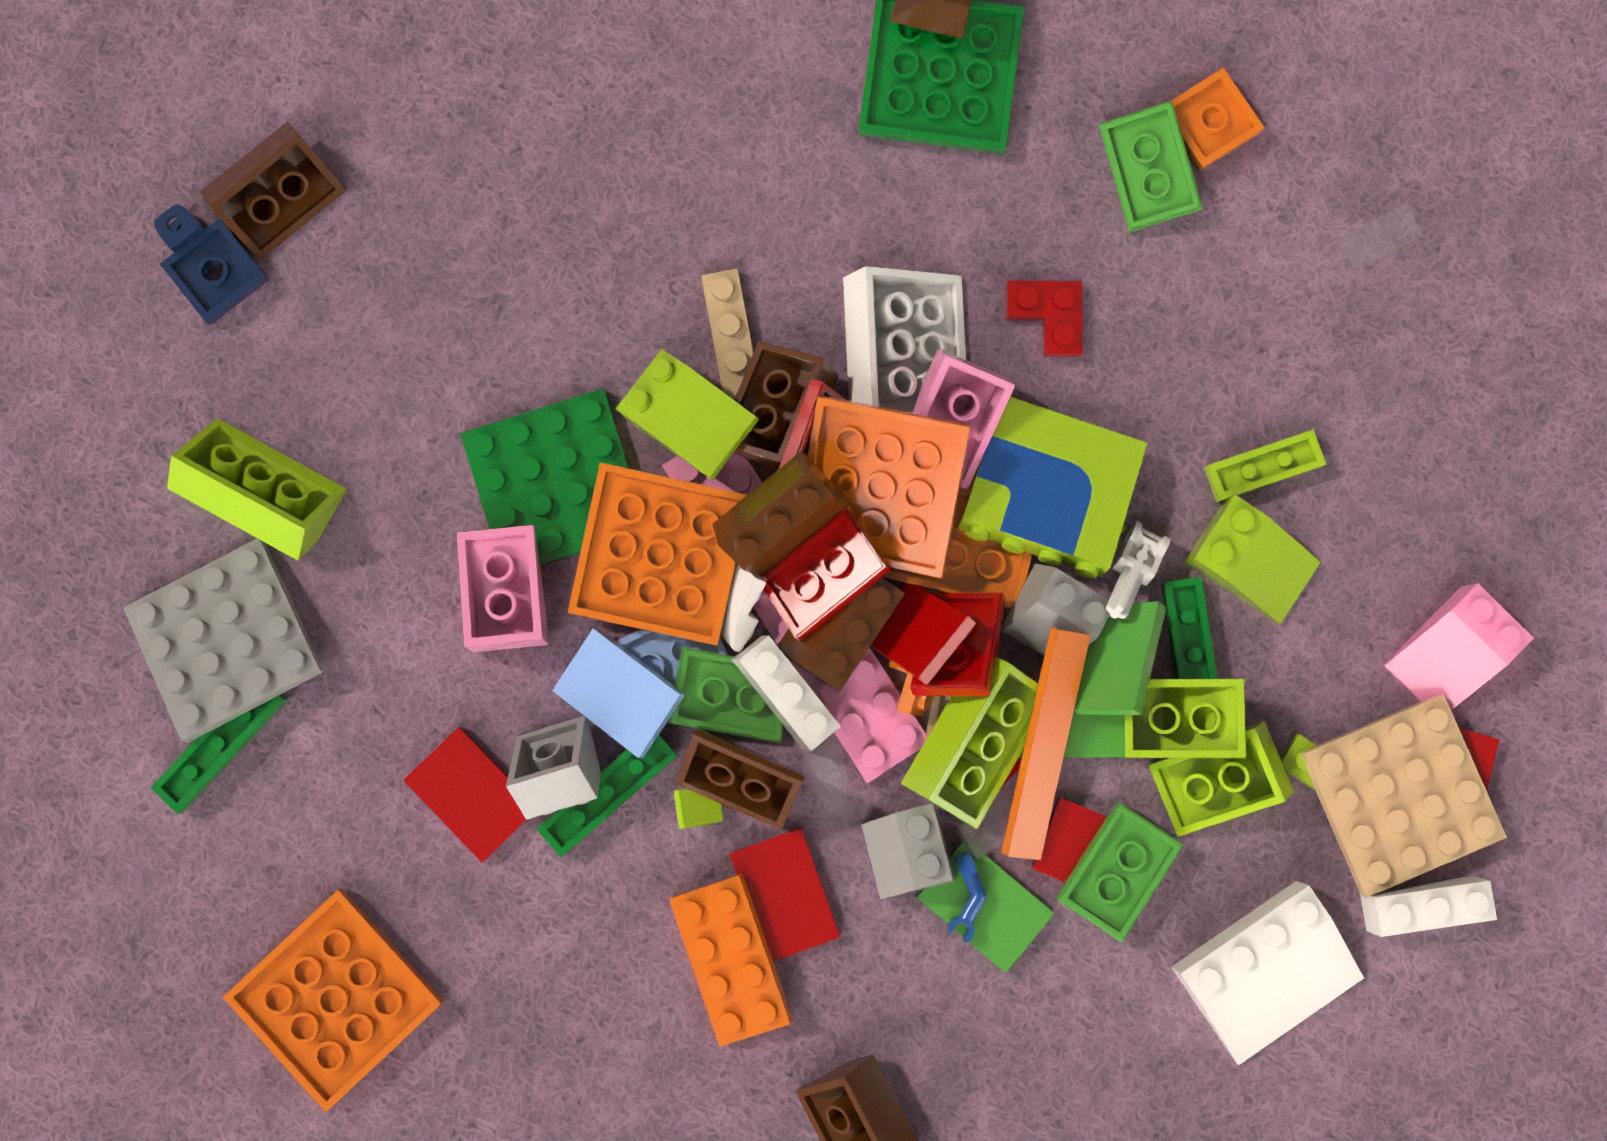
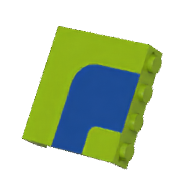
M1010 397L983 454L964 515L957 529L965 531L966 536L977 541H987L989 539L1001 543L1003 549L1012 553L1022 554L1025 551L1037 555L1039 561L1048 565L1059 566L1063 564L1075 568V572L1083 577H1103L1111 568L1147 442Z

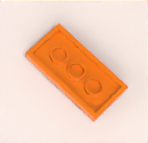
M743 873L678 894L669 899L719 1047L790 1025L794 1020Z

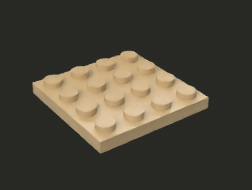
M1444 694L1428 698L1300 753L1354 881L1363 897L1372 896L1507 838Z

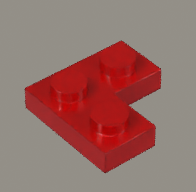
M1007 280L1006 320H1043V357H1081L1082 281Z

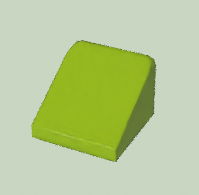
M686 788L674 790L679 829L717 823L723 820L722 805Z

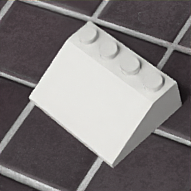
M865 266L843 277L849 401L913 413L922 383L937 350L941 349L966 360L962 276Z
M1298 881L1286 887L1171 967L1237 1065L1246 1061L1364 979L1331 916L1311 887Z

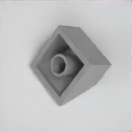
M1035 563L1007 615L1001 631L1042 656H1045L1051 627L1091 635L1089 644H1091L1098 638L1110 616V613L1106 610L1109 600L1056 567Z
M581 716L516 737L506 787L526 820L540 815H549L554 811L577 804L582 805L598 798L601 772L588 719L585 716Z
M933 803L896 812L861 824L880 900L955 881L936 805Z

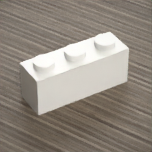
M769 635L760 636L732 659L737 668L802 749L812 751L841 727Z
M1474 876L1389 888L1367 898L1361 896L1366 931L1380 937L1497 920L1490 880Z

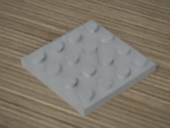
M258 538L123 607L182 742L188 743L325 672L265 542Z

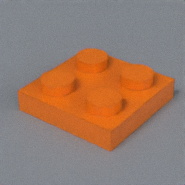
M1224 67L1172 100L1186 152L1200 172L1259 135L1265 129Z

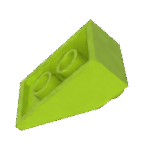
M663 349L660 350L616 407V410L634 427L712 481L759 420L692 368Z
M1237 495L1224 500L1184 561L1278 625L1282 623L1321 563L1270 517Z
M1150 679L1142 715H1125V758H1246L1244 679Z
M1265 721L1245 727L1246 758H1164L1148 765L1177 836L1286 802L1294 793Z

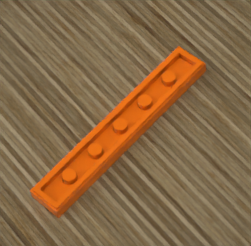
M1054 627L1050 629L1001 851L1007 857L1041 860L1091 635Z

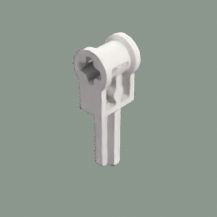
M1135 521L1130 528L1112 568L1120 572V576L1106 606L1110 617L1114 619L1117 617L1124 619L1128 616L1140 585L1147 586L1154 578L1171 541V538L1167 536L1161 538L1142 528V523L1139 521Z

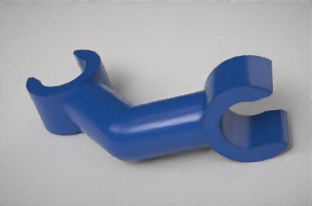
M968 851L953 858L968 888L970 897L960 915L951 918L947 925L949 934L953 932L957 924L963 923L967 925V931L963 936L964 943H967L973 937L974 928L972 924L987 898L984 886Z

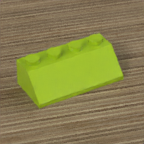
M219 418L215 419L171 455L167 489L298 561L318 542L347 488Z
M996 657L990 696H951L901 784L978 829L1025 747L1038 683L1010 663Z

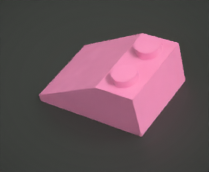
M938 349L922 383L913 414L972 425L960 486L968 490L1015 384L1005 376Z
M528 525L458 532L457 545L464 647L472 652L549 645L546 604L535 526Z
M1479 583L1461 586L1383 666L1419 702L1438 694H1444L1452 710L1505 668L1534 637Z

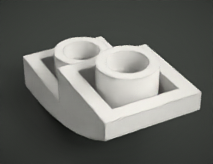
M737 565L734 571L720 636L734 651L740 653L746 642L752 637L755 627L759 622L750 611L753 605L760 599L766 582L759 575L744 571L739 565Z

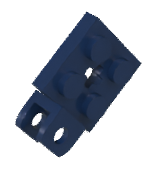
M175 204L154 220L157 233L170 250L174 252L160 263L161 267L207 324H213L270 280L220 218L206 228L195 215L183 206ZM177 218V219H175L172 223L169 224V222H170L171 219ZM211 264L217 267L223 265L224 270L219 280L211 279L209 281L207 279V276L211 273L208 268Z

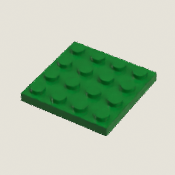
M876 0L858 135L1004 154L1007 144L1024 7L973 0L962 39L890 22L896 0Z
M604 388L460 433L489 529L534 525L540 566L581 553L600 463L629 469Z

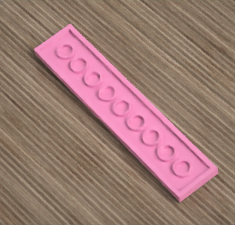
M735 453L732 454L713 481L677 456L662 465L669 478L746 495L762 484V481L748 460ZM763 589L760 599L753 605V608L778 645L789 628ZM870 647L839 692L789 660L841 726L834 733L866 783L883 774L923 746L926 733L914 715L896 710L901 695Z

